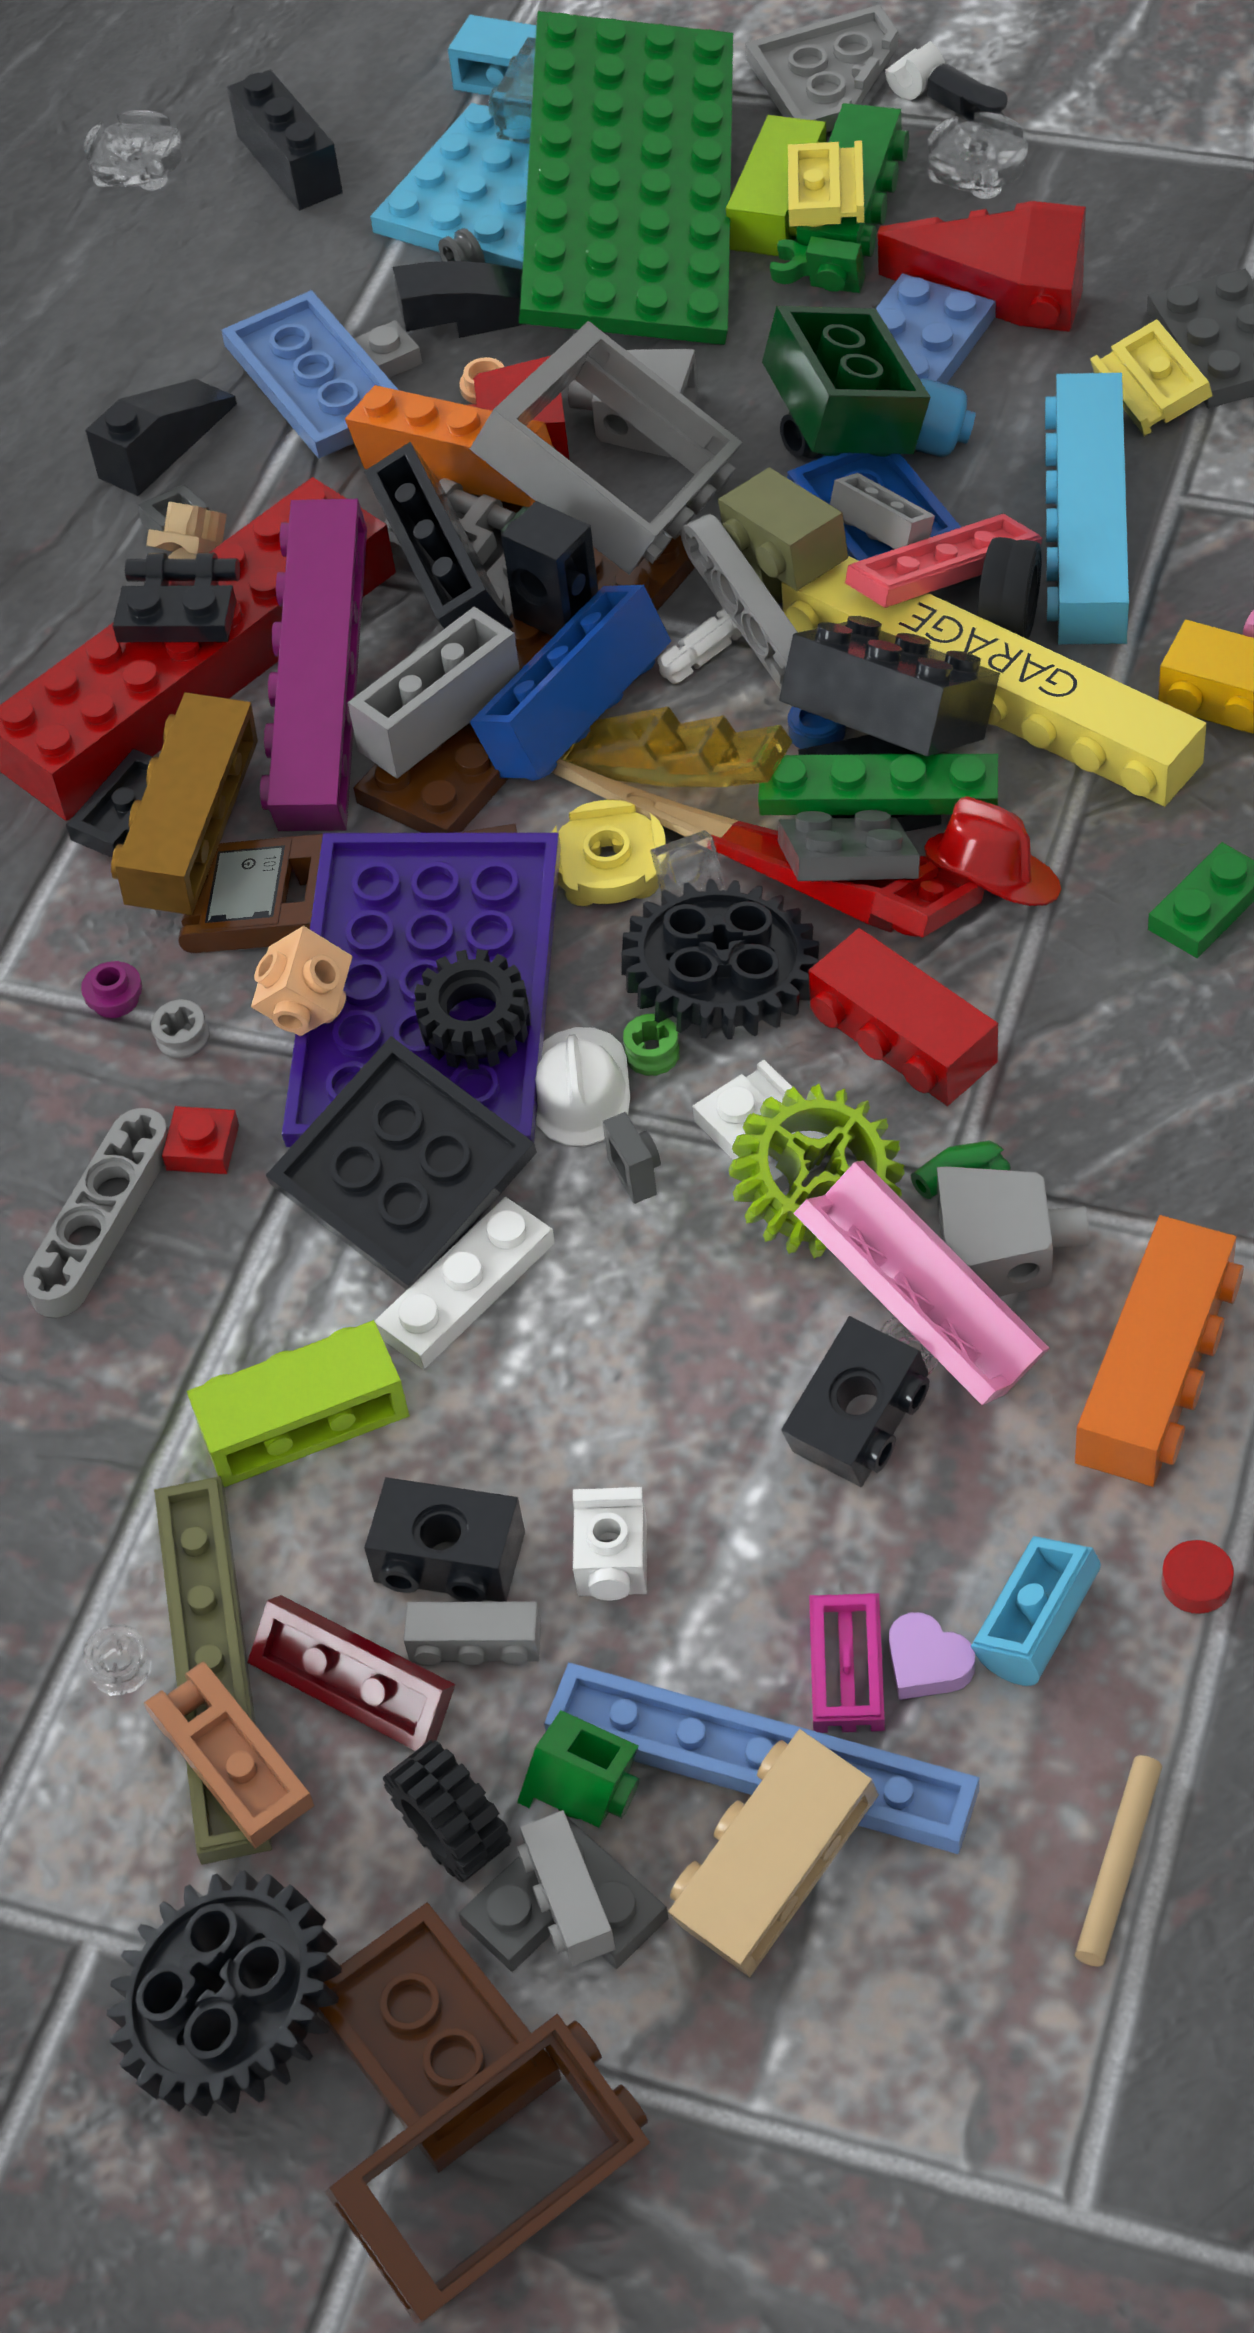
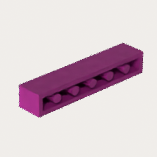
M358 499L291 500L289 522L281 523L280 548L282 556L286 557L285 572L277 573L276 597L278 605L283 606L282 621L274 622L272 627L273 652L275 656H279L278 672H270L268 678L269 703L271 707H275L274 723H267L264 729L265 754L267 758H271L270 775H262L260 781L262 809L270 811L278 831H347L353 746V726L348 702L356 696L367 526Z

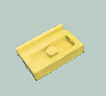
M854 141L853 148H839V142L788 145L789 227H819L828 224H841V217H857V223H865L862 141Z
M1158 319L1112 345V352L1100 359L1098 355L1090 358L1094 373H1122L1123 410L1144 436L1152 432L1150 426L1161 420L1168 423L1213 396L1209 381Z

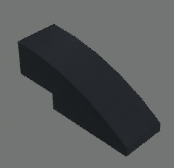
M466 261L423 262L392 267L397 299L406 332L455 322L458 336L462 338L526 325L519 324L522 269L492 263Z

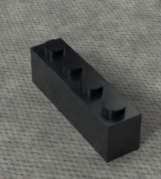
M407 443L365 470L364 473L436 619L445 629L471 608L476 607L506 628H513L514 626L440 481L412 443Z

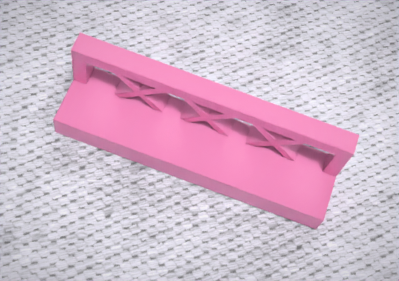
M863 1160L854 1162L825 1195L806 1199L794 1212L798 1219L981 1405L1006 1395L1050 1349Z

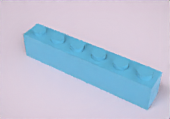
M1122 373L1056 374V396L1045 397V430H1055V433H1046L1045 467L1056 466V470H1046V504H1056V508H1046V542H1057V547H1047L1046 581H1057V587H1047V621H1058V644H1127L1129 586Z

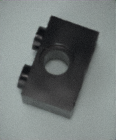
M535 501L519 518L509 523L506 530L501 534L513 617L554 636L598 592L591 525Z
M849 1316L781 1429L792 1452L862 1488L871 1471L880 1472L890 1459L896 1443V1437L893 1434L906 1413L913 1415L926 1397L930 1380L927 1378L929 1373L920 1351ZM860 1395H873L877 1397L875 1405L868 1412L860 1415L846 1413L848 1404L854 1398Z
M385 1477L364 1547L374 1582L382 1583L385 1587L402 1593H412L421 1589L447 1593L462 1602H483L484 1600L507 1602L525 1535L519 1499L515 1496ZM443 1542H455L453 1546L444 1550L432 1549Z

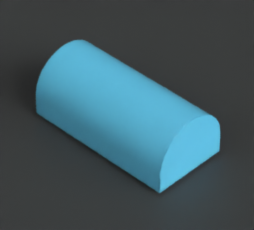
M1037 1536L1032 1537L971 1645L977 1658L987 1669L1000 1678L1014 1684L1032 1686L1038 1683L1101 1568L1099 1558L1092 1547Z

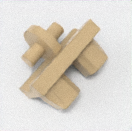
M168 502L164 531L149 529L146 546L172 552L168 557L169 559H194L198 553H209L223 542L227 514L206 510V508Z

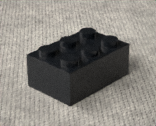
M849 616L847 622L838 624L821 622L818 623L816 629L793 634L779 698L780 702L925 756H931L984 740L1000 673L980 666L981 659L978 656L962 651H947V653L930 648L931 641L925 637L910 633H898L897 636L881 631L882 624L879 621L863 616Z

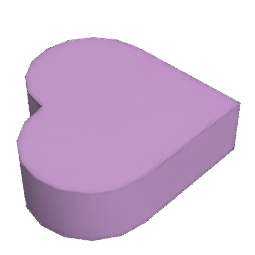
M911 1612L900 1616L893 1622L889 1630V1652L899 1700L949 1693L963 1689L971 1682L975 1674V1652L971 1648L972 1644L962 1635L954 1632H943L940 1624L927 1614Z

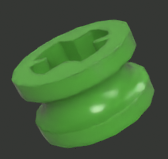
M644 1014L635 1017L627 1024L623 1031V1044L625 1046L627 1064L631 1069L645 1076H657L668 1072L676 1065L679 1060L680 1047L678 1032L673 1021L667 1018L657 1023L655 1021V1014ZM658 1040L659 1048L645 1049L644 1042Z

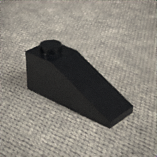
M193 379L119 399L85 430L98 478L139 496L237 405L236 396L200 380Z

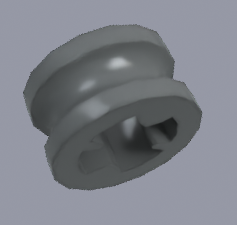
M461 228L457 230L454 234V239L446 236L439 241L438 247L442 261L485 263L482 249L477 239L468 229Z

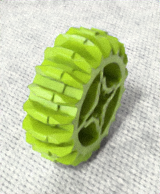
M820 1084L811 1087L806 1100L794 1086L786 1090L782 1103L771 1096L763 1101L760 1108L761 1115L755 1113L748 1115L743 1124L746 1134L738 1135L733 1143V1153L739 1158L732 1160L729 1167V1177L742 1181L736 1185L733 1191L734 1201L753 1202L744 1216L746 1224L756 1223L764 1219L768 1223L763 1233L765 1242L775 1239L778 1232L789 1237L786 1242L788 1254L795 1253L802 1241L809 1243V1249L814 1259L821 1257L825 1252L826 1246L798 1219L794 1212L806 1199L825 1195L850 1168L845 1159V1149L847 1147L858 1161L863 1160L900 1198L902 1196L901 1189L895 1183L900 1182L904 1176L905 1165L892 1161L900 1151V1141L881 1140V1137L888 1128L887 1118L878 1119L870 1123L865 1118L870 1109L868 1100L859 1103L856 1109L845 1105L847 1101L845 1088L838 1090L832 1101L825 1099ZM799 1131H816L827 1134V1136L819 1139L809 1138ZM768 1155L777 1161L775 1167L788 1180L789 1192L786 1196L778 1188L771 1175ZM826 1156H831L824 1171L818 1177L814 1176L808 1186L803 1187L802 1185L809 1171L815 1165L819 1166Z

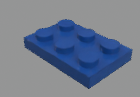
M841 453L838 456H825L787 471L788 479L828 504L831 501L834 481L859 473L934 514L930 538L961 528L901 454L878 457L869 453ZM844 523L848 556L861 561L892 550V547L882 541L869 538L866 532Z

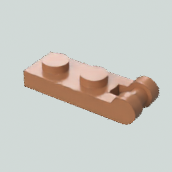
M202 1661L185 1673L186 1682L167 1695L163 1690L159 1691L146 1700L144 1706L160 1731L170 1739L256 1849L314 1807V1803L309 1791L213 1671ZM202 1704L208 1708L189 1722L185 1718L186 1715Z

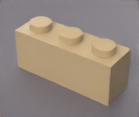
M801 1729L796 1732L789 1744L780 1740L768 1752L757 1772V1777L762 1780L746 1804L737 1800L728 1808L714 1831V1837L719 1840L702 1865L697 1861H693L685 1868L670 1893V1898L675 1902L668 1913L675 1922L748 1977H751L879 1796L870 1777Z

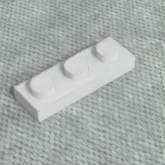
M504 1197L375 1320L383 1341L425 1370L555 1244L553 1229L507 1197Z

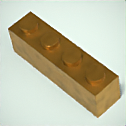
M184 692L176 715L170 714L166 720L163 737L164 745L159 757H152L149 762L146 777L147 787L142 800H135L131 807L129 832L124 844H118L114 849L111 874L113 879L119 881L124 905L192 915L257 746L258 738L251 702Z

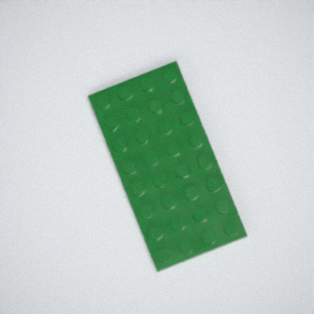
M537 12L519 324L579 330L589 321L605 333L725 345L728 333L730 218L726 217V207L731 196L732 32L566 13Z

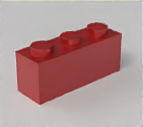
M861 928L854 931L808 970L810 1008L821 1023L829 1028H838L855 1040L863 1052L870 1058L883 1060L900 1072L915 1090L931 1094L947 1107L998 1063V1023Z

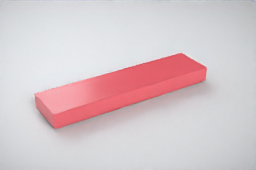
M1000 514L848 565L845 583L886 608L982 575L987 549L993 538L1003 537L1014 540L1035 541L1040 543V546L1043 538L1007 515Z

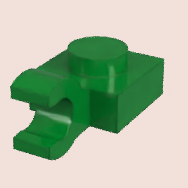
M811 236L808 246L788 239L778 241L779 259L790 261L787 263L771 262L769 267L771 279L774 282L791 284L804 276H809L810 285L813 287H820L832 292H861L865 280V270L860 243Z

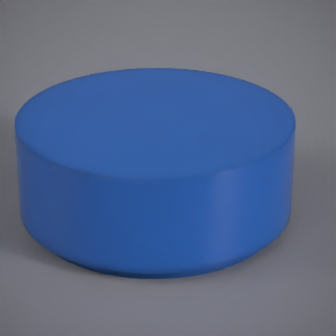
M794 706L788 713L789 738L799 749L841 741L845 737V725Z

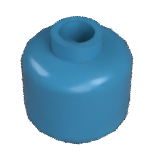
M920 379L931 398L915 450L938 457H946L953 452L957 442L968 443L976 412L966 410L968 400L963 389L929 379Z

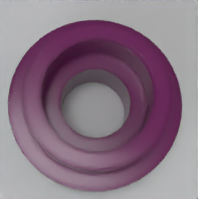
M110 961L97 965L85 975L81 984V992L85 1003L95 1010L97 1014L106 1018H118L130 1013L137 1006L142 992V981L138 971L132 965L121 961Z

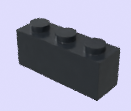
M271 69L262 73L251 74L244 80L227 86L237 136L299 211L343 193L334 143Z

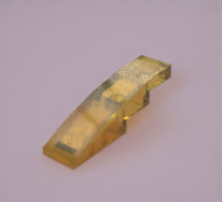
M669 706L596 720L590 726L589 734L581 741L573 744L565 752L562 760L616 781L667 787H729L769 782L793 741L781 724L736 732L724 715L680 723Z

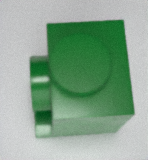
M560 1710L535 1746L517 1803L530 1809L537 1799L557 1808L559 1811L563 1810L565 1815L570 1818L583 1820L600 1828L609 1813L622 1819L632 1802L640 1778L629 1774L639 1746Z

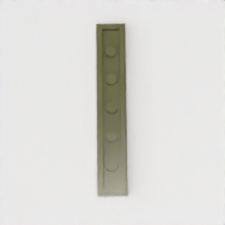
M218 1476L154 1489L177 1687L187 1681L185 1673L203 1661L256 1725L226 1496L221 1477ZM202 1704L186 1715L185 1718L189 1722L208 1708ZM186 1761L196 1851L201 1865L271 1851V1838L256 1849L252 1846Z

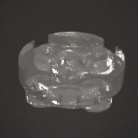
M148 110L127 111L117 114L119 123L110 125L105 129L102 121L89 131L84 141V152L93 181L100 187L140 186L145 190L159 189L167 183V174L178 166L183 156L180 132L177 126L175 128L171 127L169 118L162 113Z
M990 112L974 113V121H966L958 124V116L943 121L932 131L928 139L929 177L935 183L945 184L959 190L972 191V194L978 198L989 199L996 197L1001 193L1002 186L1016 180L1027 167L1028 141H1025L1023 138V128L1009 117Z

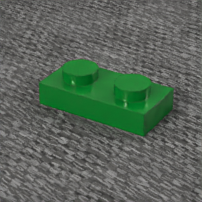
M1221 842L1149 913L1148 930L1193 957L1198 958L1254 902V860Z

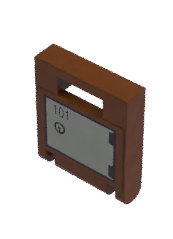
M323 834L219 843L193 914H183L181 922L183 927L180 929L178 937L180 947L189 953L262 948L271 946L302 926L310 929ZM292 867L300 886L307 885L303 902L286 903Z

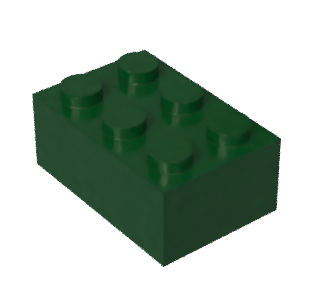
M776 306L762 363L812 452L826 456H838L841 453H869L878 457H887L891 454H914L931 397L876 308Z

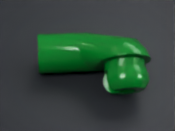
M988 1140L950 1146L912 1172L910 1176L917 1192L925 1199H931L937 1195V1167L1010 1171L1011 1167L1008 1160L1001 1154L1004 1149Z

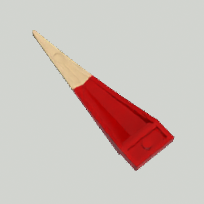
M558 759L557 766L552 771L553 774L607 800H623L635 804L636 813L645 815L649 820H651V813L659 820L662 826L868 925L890 933L896 930L907 936L924 938L982 902L985 889L962 876L952 874L935 866L926 856H920L919 879L798 881L778 844V830L687 806L605 777L562 759Z

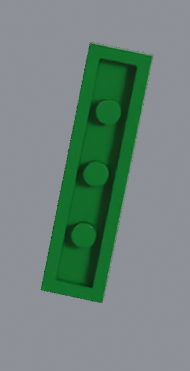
M923 754L761 755L758 793L759 815H797L806 811L824 812L829 815H855L857 812L864 810H878L890 815H952L955 804L959 799L967 796L998 806V754H934L931 756Z

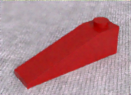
M1030 201L1017 203L1013 211L989 214L987 209L970 211L969 217L965 219L944 222L938 217L880 226L877 233L878 275L897 281L903 273L957 290L967 291L995 300V317L1018 326L1070 332L1083 293L1086 207Z

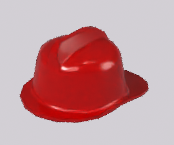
M968 796L962 797L955 804L945 832L929 838L924 846L926 857L935 866L952 874L962 876L992 894L1010 902L1027 906H1044L1056 901L1061 892L1059 878L1049 866L1031 855L1030 838L1023 820L1000 806Z

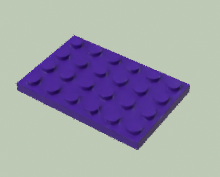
M323 833L310 930L353 957L343 989L346 993V1001L340 1014L332 1022L324 1023L301 1037L295 1034L282 1128V1137L286 1147H291L390 1036L534 1142L537 1117L535 1078L537 1065L542 1059L561 853L559 833ZM477 949L488 950L491 963L496 955L500 954L507 958L508 968L514 964L520 971L521 980H524L531 1014V1026H527L528 1036L524 1043L515 1040L517 1052L510 1058L502 1050L498 1052L500 1064L490 1067L486 1057L478 1059L479 1069L468 1070L466 1059L462 1058L458 1068L447 1065L445 1055L438 1060L431 1054L430 1046H425L415 1012V988L417 984L424 985L422 974L427 968L438 973L436 961L443 956H446L450 964L458 962L456 951L466 950L469 960L476 959ZM485 998L467 999L454 1006L449 1015L461 1021L478 1020L490 1014L496 1008V1003Z

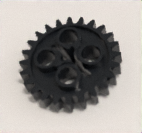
M708 879L706 891L698 892L694 886L687 882L684 883L683 896L677 897L673 893L664 890L661 892V906L646 901L643 903V917L631 916L630 931L623 933L621 975L626 976L627 993H638V1008L645 1009L655 1006V1021L657 1023L672 1016L676 1017V1031L682 1033L691 1024L700 1025L701 1038L705 1039L709 1036L713 1027L722 1028L727 1040L733 1039L735 1027L743 1026L752 1036L758 1035L759 1021L763 1020L769 1025L778 1028L781 1023V1011L796 1016L799 1014V1001H810L808 970L819 962V941L813 940L814 927L810 923L801 924L802 910L800 908L783 911L784 896L778 895L768 901L763 900L762 886L758 885L748 894L740 893V884L737 880H733L727 891L718 889L713 879Z
M240 1870L233 1886L228 1884L219 1874L212 1875L208 1895L205 1896L201 1895L190 1884L185 1886V1906L178 1911L163 1901L159 1907L164 1923L158 1929L144 1924L137 1928L141 1937L146 1941L142 1951L126 1950L121 1954V1957L133 1967L131 1975L119 1977L111 1981L110 1986L125 1997V2001L115 2004L107 2010V2016L122 2027L110 2038V2043L125 2055L119 2063L120 2066L137 2079L136 2084L156 2100L160 2098L178 2112L187 2104L199 2115L207 2116L215 2101L230 2114L235 2113L239 2103L240 2091L242 2090L258 2103L264 2101V2079L272 2075L285 2085L291 2082L286 2062L291 2056L305 2061L312 2059L313 2055L303 2040L308 2033L324 2034L328 2032L330 2027L316 2015L318 2008L331 2006L339 2001V1996L323 1983L342 1973V1967L328 1955L337 1945V1940L322 1927L326 1922L325 1917L292 1885L289 1884L287 1887H284L270 1874H266L258 1883L245 1870Z

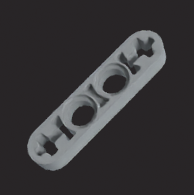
M706 514L683 525L681 528V538L689 559L781 690L794 633L798 632L721 522L714 515Z
M137 1108L119 1116L27 1266L23 1276L24 1287L31 1305L41 1315L53 1318L67 1316L81 1306L164 1166L162 1153L168 1128L165 1119L159 1112L149 1108ZM147 1134H152L153 1138L149 1139L145 1138V1136ZM131 1140L138 1141L134 1149ZM119 1177L130 1181L128 1187L118 1195L109 1197L97 1193L101 1184L108 1179ZM96 1226L101 1229L99 1236L89 1244L80 1246L68 1242L70 1235L80 1227ZM61 1258L66 1262L65 1266L63 1265ZM63 1275L66 1280L65 1286L58 1284ZM46 1284L53 1286L49 1292H46L44 1289Z

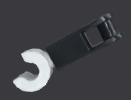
M931 41L918 50L914 48L885 70L889 87L896 95L903 99H916L927 90L928 97L962 115L985 133H998L1005 128L1006 117L1002 110L1007 106L1008 97L1006 93L982 84L953 66L945 64L941 52Z

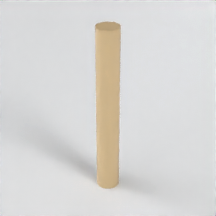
M1136 1756L1133 1760L1076 1948L1075 1957L1087 1965H1104L1158 1784L1162 1764L1148 1756Z

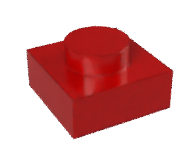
M175 1106L162 1153L166 1171L227 1174L239 1128L236 1111L232 1109Z

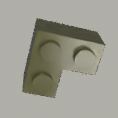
M770 467L718 499L723 527L778 605L782 603V582L798 591L848 559L842 512Z

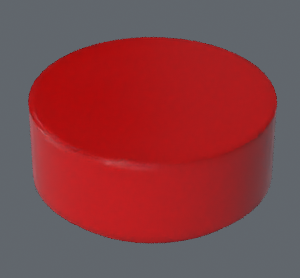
M1203 1540L1182 1542L1173 1547L1164 1559L1161 1578L1163 1592L1174 1606L1183 1611L1196 1614L1212 1612L1220 1608L1231 1594L1234 1577L1233 1564L1227 1553L1211 1542Z

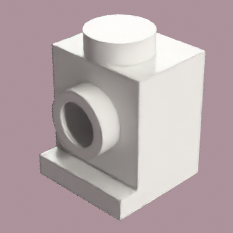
M642 1487L573 1489V1572L578 1596H593L600 1600L612 1601L622 1599L631 1594H647V1519Z

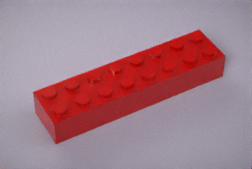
M311 477L209 552L216 553L218 558H238L240 563L239 581H219L218 585H233L236 597V607L228 642H117L112 623L0 705V772L65 821H68L133 749L150 756H154L162 750L166 720L170 714L176 715L184 692L230 699L275 665L279 660V656H275L273 652L272 627L274 622L282 621L283 608L277 602L276 576L278 572H285L286 557L282 556L280 548L281 523L289 522L291 500L347 498L316 478ZM361 508L367 526L363 597H365L393 576L396 570L387 524ZM169 581V586H194L195 581Z

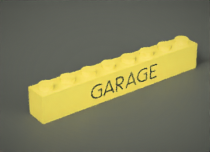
M850 556L798 591L784 582L781 583L783 612L798 633L816 629L818 623L821 622L838 624L847 622L849 616H863L879 621L882 624L881 631L897 636L898 633H910L925 637L931 641L930 648L943 653H947V651H962L978 656L981 659L980 666L1000 673L988 724L996 725L1023 738L1037 748L1050 751L1076 764L1087 772H1093L1137 796H1143L1166 807L1203 764L1206 722L929 593L884 608L845 583L848 565L859 561Z

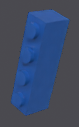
M644 585L603 586L470 721L494 768L500 771V778H524L533 781L549 775L556 768L558 759L573 744L581 741L589 734L590 726L602 713L622 699L624 690L639 675L644 674L654 666L655 658L669 645L671 639Z

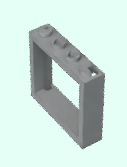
M588 321L493 409L471 445L470 450L533 500L591 525L593 547L630 575L644 558L653 564L666 549L672 538L675 540L681 534L683 525L689 523L694 514L697 516L716 491L719 492L724 487L735 470V467L729 462L743 442ZM576 380L695 474L650 523L526 427L572 381Z

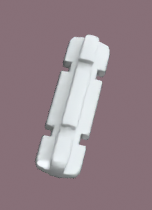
M724 608L716 613L719 619H716L715 616L709 618L678 642L680 648L677 645H673L658 657L659 672L663 678H667L672 684H679L694 672L691 668L692 666L695 669H699L731 645L732 642L729 638L737 640L743 636Z

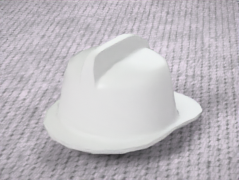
M574 1027L560 1031L543 1041L542 1059L537 1065L535 1078L537 1127L550 1140L564 1146L586 1147L605 1141L602 1121L626 1112L627 1115L629 1113L628 1065L622 1043L608 1032L588 1027Z

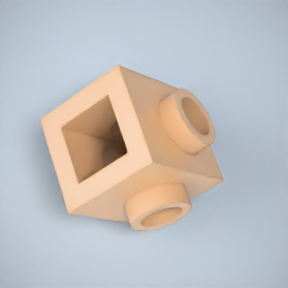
M300 927L268 947L267 953L263 956L255 971L254 979L258 984L251 1008L272 1019L273 1023L280 1029L295 1033L300 1037L324 1023L332 1022L340 1014L346 1001V993L343 989L353 956L307 927Z

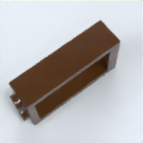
M558 2013L324 2191L415 2324L425 2321L650 2144V2141L641 2130L648 2123L644 2111L623 2085L620 2084L613 2090L594 2065L602 2059V2055L593 2039L576 2020L566 2026ZM545 2048L612 2144L442 2278L434 2282L371 2192L367 2183Z

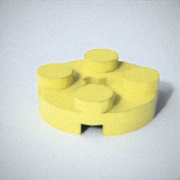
M623 800L593 801L569 813L570 821L558 831L561 844L558 885L565 890L567 900L577 906H588L593 903L614 904L633 898L644 899L653 895L659 888V877L667 864L666 838L659 820L651 813V820L645 815L636 813L635 804ZM555 826L551 833H557V826ZM606 846H613V851L617 853L609 857L599 856L601 848Z

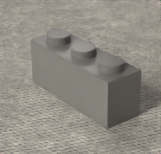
M473 607L348 702L358 752L395 778L403 775L470 723L476 714L520 671L514 632L476 607Z

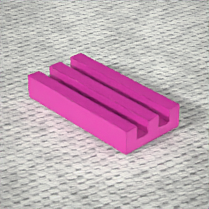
M879 1593L809 1595L813 1731L828 1733V1726H842V1732H857L856 1725H871V1732L885 1731ZM853 1611H866L870 1701L868 1706H856ZM824 1612H838L841 1706L827 1707Z

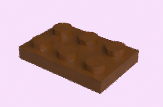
M428 1902L340 1965L342 1973L323 1982L339 1996L338 2003L318 2008L319 2015L330 2027L331 2031L405 2129L531 2034ZM544 2049L418 2144L419 2148L439 2173L562 2079L559 2067Z

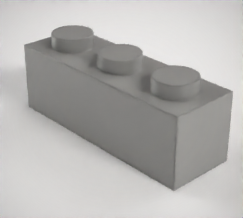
M859 473L834 481L830 505L842 512L845 524L859 528L866 532L869 538L882 541L892 547V550L930 538L934 514Z
M537 1601L407 1602L404 1644L409 1661L435 1665L439 1662L460 1661L467 1665H478L483 1661H503L511 1665H520L527 1661H539L541 1618Z
M559 1811L520 1826L524 1844L517 1846V1850L525 1872L534 1870L539 1884L532 1886L541 1912L550 1910L555 1922L554 1925L548 1926L557 1953L566 1951L573 1967L616 1950L612 1929L564 1811Z

